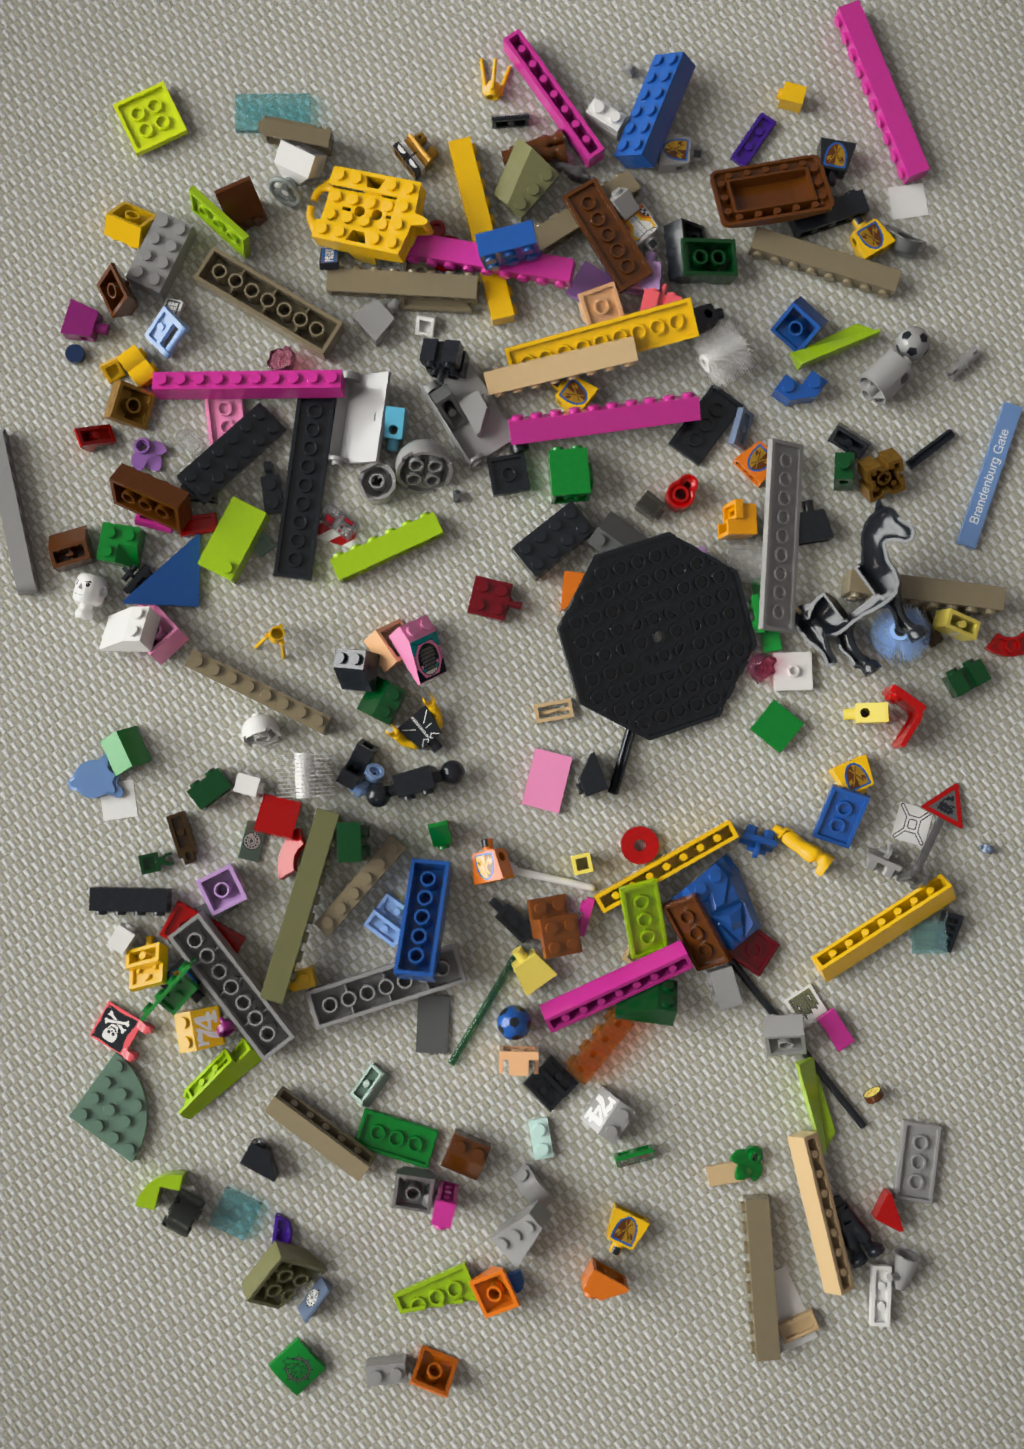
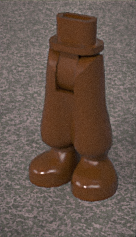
M562 129L556 130L553 135H543L532 141L525 142L548 164L554 158H558L560 162L568 163ZM510 146L509 150L501 151L504 166H506L514 146Z

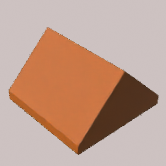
M491 1266L469 1281L485 1318L495 1316L521 1305L502 1267Z
M422 1345L411 1372L410 1384L447 1398L459 1359Z

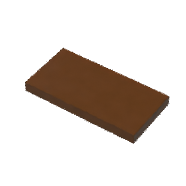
M697 892L663 903L662 908L697 972L731 962L732 956Z

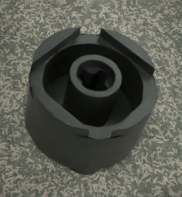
M182 1188L170 1206L168 1216L164 1217L161 1225L187 1238L192 1230L194 1221H197L202 1214L206 1202Z

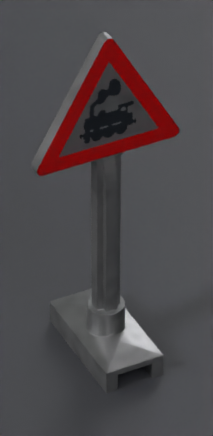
M958 783L953 784L920 806L922 810L934 815L936 819L915 865H912L910 870L899 873L896 881L908 880L911 883L909 887L911 889L927 885L929 878L922 875L923 866L944 821L958 829L963 828Z

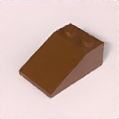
M250 176L214 191L223 212L245 232L253 226H261L268 220Z

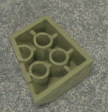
M517 138L493 196L521 222L555 184L560 175L531 146Z
M275 1240L241 1284L247 1302L280 1309L297 1295V1290L304 1285L309 1286L314 1282L313 1278L319 1273L323 1275L328 1269L307 1249Z

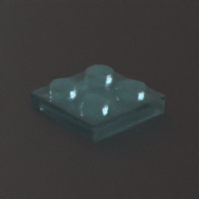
M227 1186L209 1225L244 1241L262 1202Z

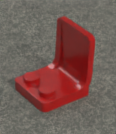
M893 684L886 687L882 695L885 696L884 699L888 703L896 704L905 710L908 716L891 745L894 749L904 748L910 740L927 706L899 686Z

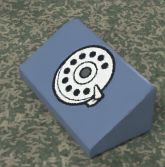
M324 1277L318 1279L298 1306V1311L305 1323L310 1320L331 1292L332 1284Z

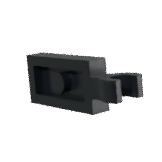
M267 461L264 462L266 476L260 477L264 510L268 515L280 514L283 507L281 478L279 474L274 475L273 463Z
M495 897L492 898L489 904L498 912L495 918L523 944L532 935L531 924L509 903L503 906Z

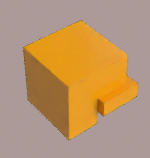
M734 499L722 506L723 524L717 525L718 540H745L758 534L756 503L743 504V499Z

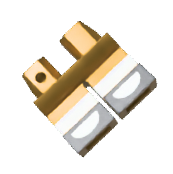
M423 132L415 136L410 133L407 139L401 143L398 141L393 145L394 155L415 181L433 167L432 162L438 157V151L434 146L424 150L423 146L428 143V140Z

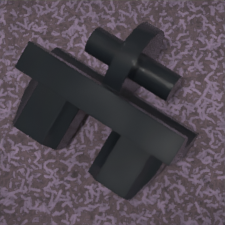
M146 563L136 574L134 572L138 567L134 564L130 569L125 566L122 568L126 572L121 578L126 582L132 577L123 588L125 593L131 594L139 587L137 583L141 578L146 581L153 574Z

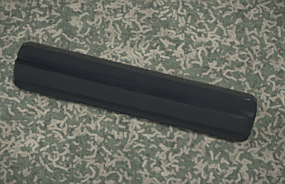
M951 429L946 430L906 461L908 468H915L955 437Z

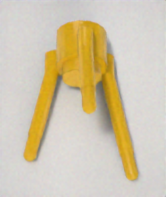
M480 58L483 84L482 94L485 95L487 100L497 101L499 97H503V90L512 67L508 66L501 86H499V82L495 81L497 58H494L492 78L487 84L484 59Z
M283 625L273 626L269 633H266L254 646V649H257L269 639L272 643L280 645L282 659H285V641L283 640L285 631Z

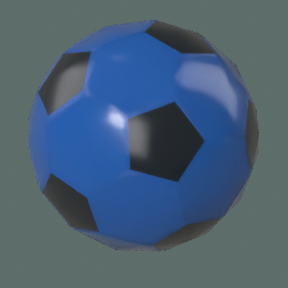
M508 1006L498 1016V1030L503 1037L509 1040L522 1039L531 1029L532 1021L530 1014L521 1006Z

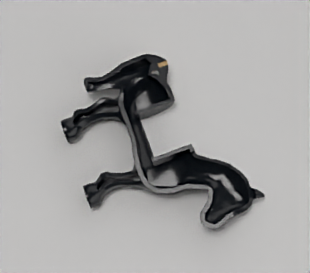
M880 499L876 501L874 513L868 517L861 532V562L854 567L874 596L849 615L841 604L826 592L816 597L812 603L803 604L795 608V627L809 645L822 655L827 668L837 663V658L828 641V637H834L837 640L838 650L849 658L855 669H861L866 677L878 671L882 666L877 660L870 659L864 655L856 645L854 628L857 622L865 615L878 609L889 608L894 618L895 629L897 632L906 634L912 643L928 633L924 626L913 623L905 614L901 595V579L897 568L889 557L886 547L888 542L895 541L906 544L913 541L915 527L904 520L893 508L883 506Z

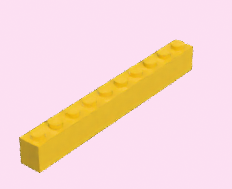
M469 136L448 141V146L471 241L476 242L475 234L493 230L495 221L493 214H489L488 208L491 207L489 197L484 194V190H486L484 178L481 179L479 174L482 172L481 164L475 158V155H477L476 144L471 142ZM479 272L492 326L514 322L517 309L515 303H511L510 297L513 296L511 285H507L506 279L500 278L499 275L485 276Z

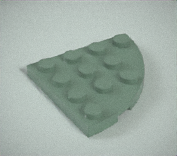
M115 1052L69 1117L131 1163L136 1158L144 1142L149 1119L148 1099L142 1080L140 1081L133 1065L121 1054Z

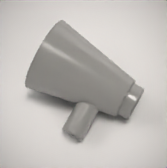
M905 1248L895 1249L894 1272L887 1274V1280L889 1282L893 1281L895 1289L905 1291L922 1258L911 1250Z

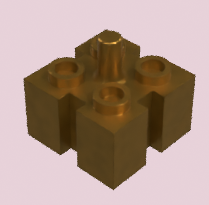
M893 448L878 452V457L876 458L870 455L857 460L858 474L862 477L859 480L860 492L870 503L885 498V493L889 492L893 495L906 490L905 477L900 473L904 471L903 458Z

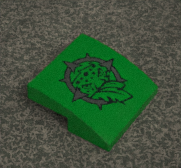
M299 1337L292 1341L269 1363V1367L296 1396L326 1369L325 1363L314 1355L311 1347Z

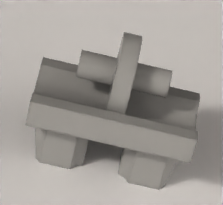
M888 844L886 848L879 846L878 851L868 847L866 851V868L875 871L879 863L885 865L881 872L889 878H892L896 871L901 872L903 866L900 865L901 861L896 859L898 853L893 851L894 845Z

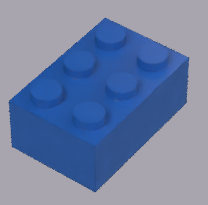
M532 220L475 234L479 258L485 270L495 271L501 266H514L520 261H534L537 257L542 256L537 232Z

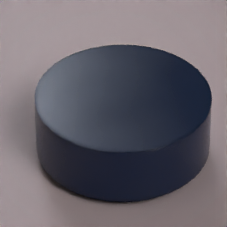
M72 344L67 347L65 356L70 363L77 365L85 360L86 353L80 345Z

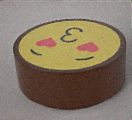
M876 1086L867 1090L863 1097L868 1104H873L883 1098L884 1092L881 1087Z

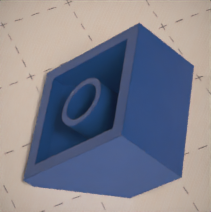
M800 296L792 302L771 328V331L790 349L798 351L804 349L828 323V320Z

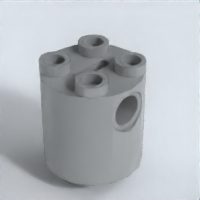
M893 348L887 350L858 377L862 395L869 401L873 400L880 405H884L915 377L910 367L912 364L911 360L907 356L902 357Z

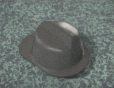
M885 225V228L893 233V238L895 239L892 248L901 257L913 259L921 244L927 243L896 227Z

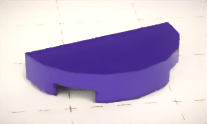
M276 1213L272 1243L277 1240L290 1244L293 1237V1226L287 1217Z

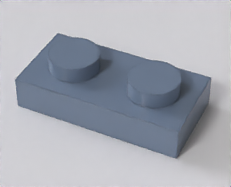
M738 407L728 441V444L737 450L743 451L745 450L754 414L744 407Z

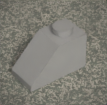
M477 390L458 402L476 435L480 438L483 435L489 413L487 405L490 403L485 394L480 395Z

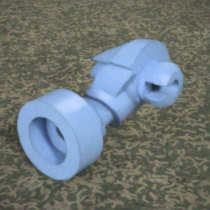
M377 763L368 764L364 772L365 778L353 790L349 789V791L355 792L354 797L365 795L369 786L383 779L385 774L384 768Z

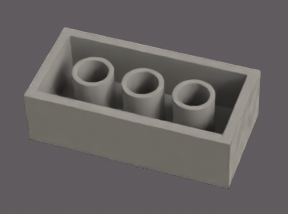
M158 211L125 276L131 286L165 301L198 236L194 227L162 211Z

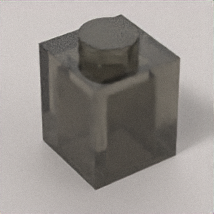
M647 490L634 509L653 522L655 518L659 520L664 514L663 508L665 503Z

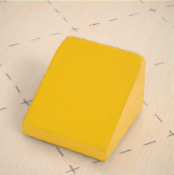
M117 356L100 364V368L110 384L126 376L122 365L116 358Z

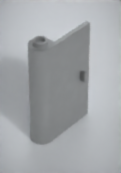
M469 362L466 379L459 378L458 380H453L447 375L444 379V384H437L436 380L431 381L421 389V392L467 466L476 468L483 463L482 460L510 443L507 420L491 395L488 394V390ZM446 384L457 402L477 390L480 395L485 394L490 404L487 405L489 413L482 437L478 438L470 422L453 432L434 403L430 393Z
M343 370L342 372L346 380L345 398H337L328 461L332 462L331 465L336 467H343V464L379 462L391 372L359 374L354 371Z

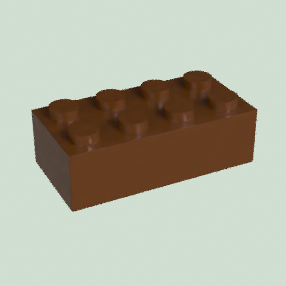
M123 463L109 478L113 502L118 506L179 533L182 532L192 518L190 493L185 489L175 487L167 481L159 480L148 473L146 474Z

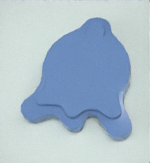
M106 754L98 760H89L82 763L68 781L69 789L77 791L87 798H100L104 795L121 798L124 795V789L118 784L121 775L115 776Z

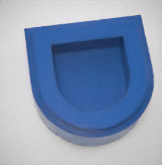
M520 1269L507 1273L515 1293H519L524 1287V1279Z

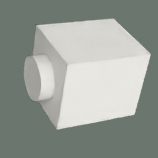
M238 772L233 791L259 797V794H263L265 788L264 779Z
M130 923L119 924L106 945L122 955L126 954V951L130 950L140 933L135 931L137 928Z

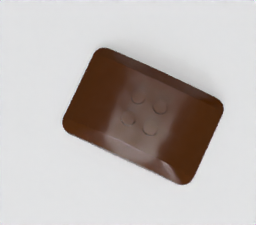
M806 155L716 170L710 175V184L720 222L727 228L782 223L826 213L834 208V198L823 164L821 165L820 157L817 155Z

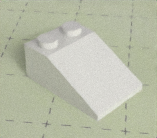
M132 606L110 615L99 650L151 652L161 617L149 606Z

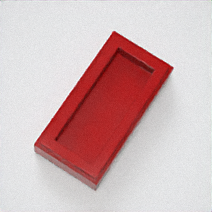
M217 513L193 515L180 533V536L188 537L197 534L214 533L218 525Z

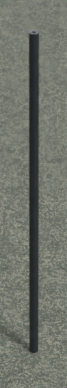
M734 959L728 962L769 1015H779L739 963ZM808 1050L807 1054H801L804 1059L812 1057ZM814 1059L816 1074L859 1128H864L867 1125Z

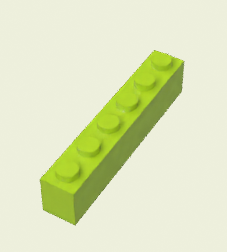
M425 512L415 521L408 520L402 523L400 528H390L380 537L373 536L363 545L356 544L350 547L348 552H339L333 555L330 562L341 584L443 537L444 532L435 513Z

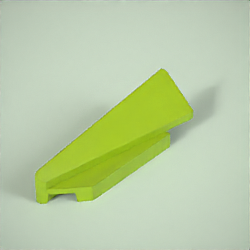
M855 324L808 345L805 349L791 352L789 355L798 371L875 338L881 333V330H874L860 324Z
M245 1037L241 1039L232 1052L225 1048L184 1090L183 1097L186 1100L184 1106L178 1112L179 1115L192 1119L262 1061Z
M812 1056L795 1061L794 1063L813 1130L818 1132L822 1153L825 1155L826 1149L835 1134V1129L819 1076L816 1074L814 1057Z

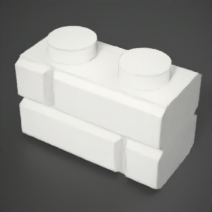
M594 97L585 112L586 123L615 140L618 139L626 126L627 115L618 112L617 109L597 97Z

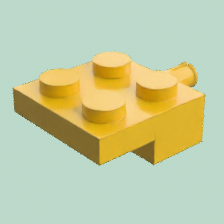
M146 936V946L126 951L125 969L130 971L129 990L132 992L164 985L167 982L168 947L160 942L154 943V936Z

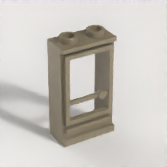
M264 114L262 120H259L258 132H260V136L266 144L279 146L281 140H289L306 144L327 154V156H332L334 143L332 128L327 127L324 130L322 126L317 128L316 125L272 116L267 118Z

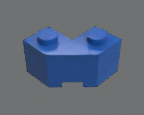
M812 370L803 384L800 385L786 374L771 396L786 407L793 406L794 404L812 403L828 381Z

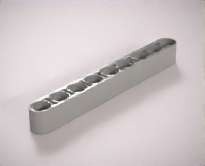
M0 429V515L16 590L22 596L40 592V583L9 437L5 429Z

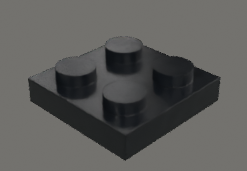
M524 452L487 458L493 497L531 490Z

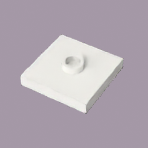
M812 652L772 653L774 691L813 690Z

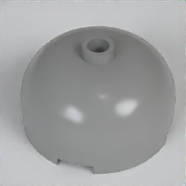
M418 439L411 441L399 451L396 457V479L398 483H401L411 493L436 492L434 488L442 487L444 484L447 486L452 479L453 466L451 456L443 445L434 440ZM421 472H424L425 483L431 486L430 488L416 486L421 482Z

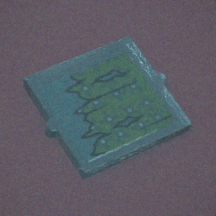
M922 921L911 928V936L909 938L912 940V954L948 953L947 939L949 936L946 934V921Z

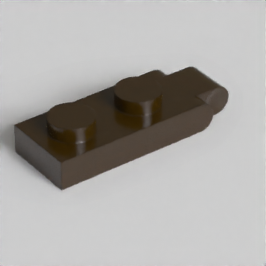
M182 811L166 816L179 859L183 858L185 865L196 862V853H199L187 812Z

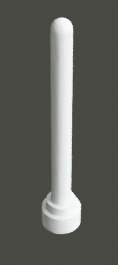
M510 862L514 877L518 875L587 891L595 890V885L592 883L518 868V865Z

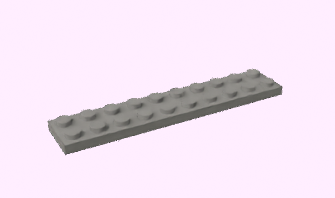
M775 438L768 440L758 629L794 634L803 445Z

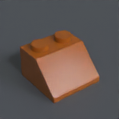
M591 1258L581 1276L582 1291H584V1295L593 1300L594 1298L604 1300L627 1293L629 1290L626 1276L594 1258Z

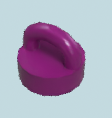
M222 1016L219 1018L221 1024L216 1028L219 1037H228L236 1031L237 1027L232 1020L225 1021Z

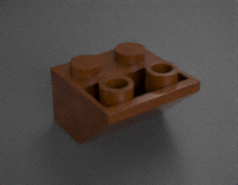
M86 525L49 536L48 552L53 569L61 573L97 562Z

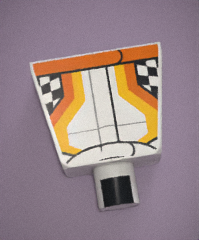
M641 203L639 205L640 209L627 220H622L639 249L645 245L649 251H654L659 246V243L654 239L657 235L658 226L645 205Z

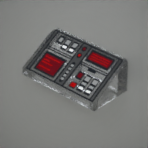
M330 501L320 515L321 522L348 542L360 528V524Z

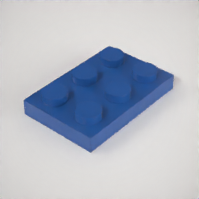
M833 783L813 829L812 837L849 849L870 801V796Z

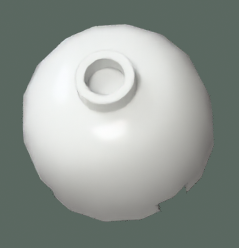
M263 713L253 714L243 724L242 739L247 747H253L252 744H258L259 747L268 746L279 740L278 736H282L277 721Z

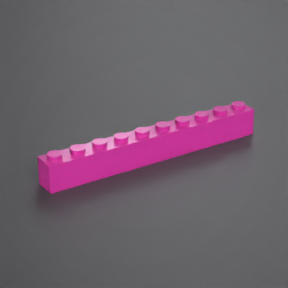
M860 0L841 6L836 12L834 23L836 28L840 30L842 43L848 49L849 60L853 61L855 74L862 83V91L868 97L869 108L875 114L877 127L883 133L884 144L888 145L890 158L897 167V175L899 179H902L904 185L924 178L930 170Z
M435 235L417 236L413 247H411L406 257V260L414 264L423 262L431 267L441 265L449 270L459 268L464 272H481L485 276H492L494 274L499 275L503 279L517 278L518 281L525 283L535 281L542 286L552 284L560 289L571 288L576 268L575 260L572 258L541 253L542 256L537 257L534 261L524 260L514 266L505 265L501 266L498 270L489 271L485 270L479 258L476 242Z
M342 370L153 372L152 391L158 400L345 398L346 386Z
M683 392L682 396L667 394L659 399H656V397H646L644 401L629 399L622 404L608 402L606 403L607 406L600 407L599 404L588 405V408L585 409L570 407L568 408L569 411L562 412L561 409L550 410V413L547 414L533 412L531 416L525 417L522 414L512 415V418L508 419L511 445L697 421L701 420L699 396L693 392Z

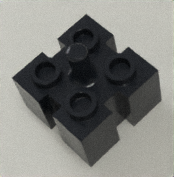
M423 338L419 360L425 366L429 375L437 378L436 383L442 385L444 384L445 375H448L453 380H458L459 378L466 379L470 357L466 351H463L464 347L459 340H445L444 342L438 339Z

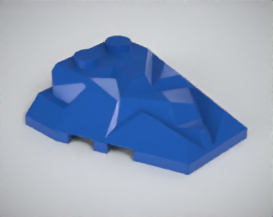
M727 853L687 887L668 900L671 901L697 892L724 944L731 951L761 927L740 870Z

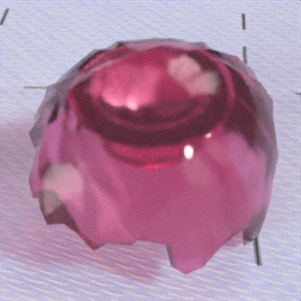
M284 346L283 349L278 348L270 351L267 366L272 371L295 369L297 360L291 346Z
M766 653L753 655L747 665L748 673L756 684H759V682L763 683V678H768L771 674H775L774 664L777 662V659Z

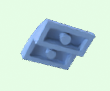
M387 892L363 925L394 948L399 940L404 903Z

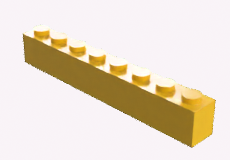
M725 820L599 891L593 897L602 913H606L621 904L618 887L656 878L659 883L735 840L739 835L731 821Z
M942 874L928 881L926 886L917 888L812 956L811 958L816 970L826 982H829L956 900L953 886Z

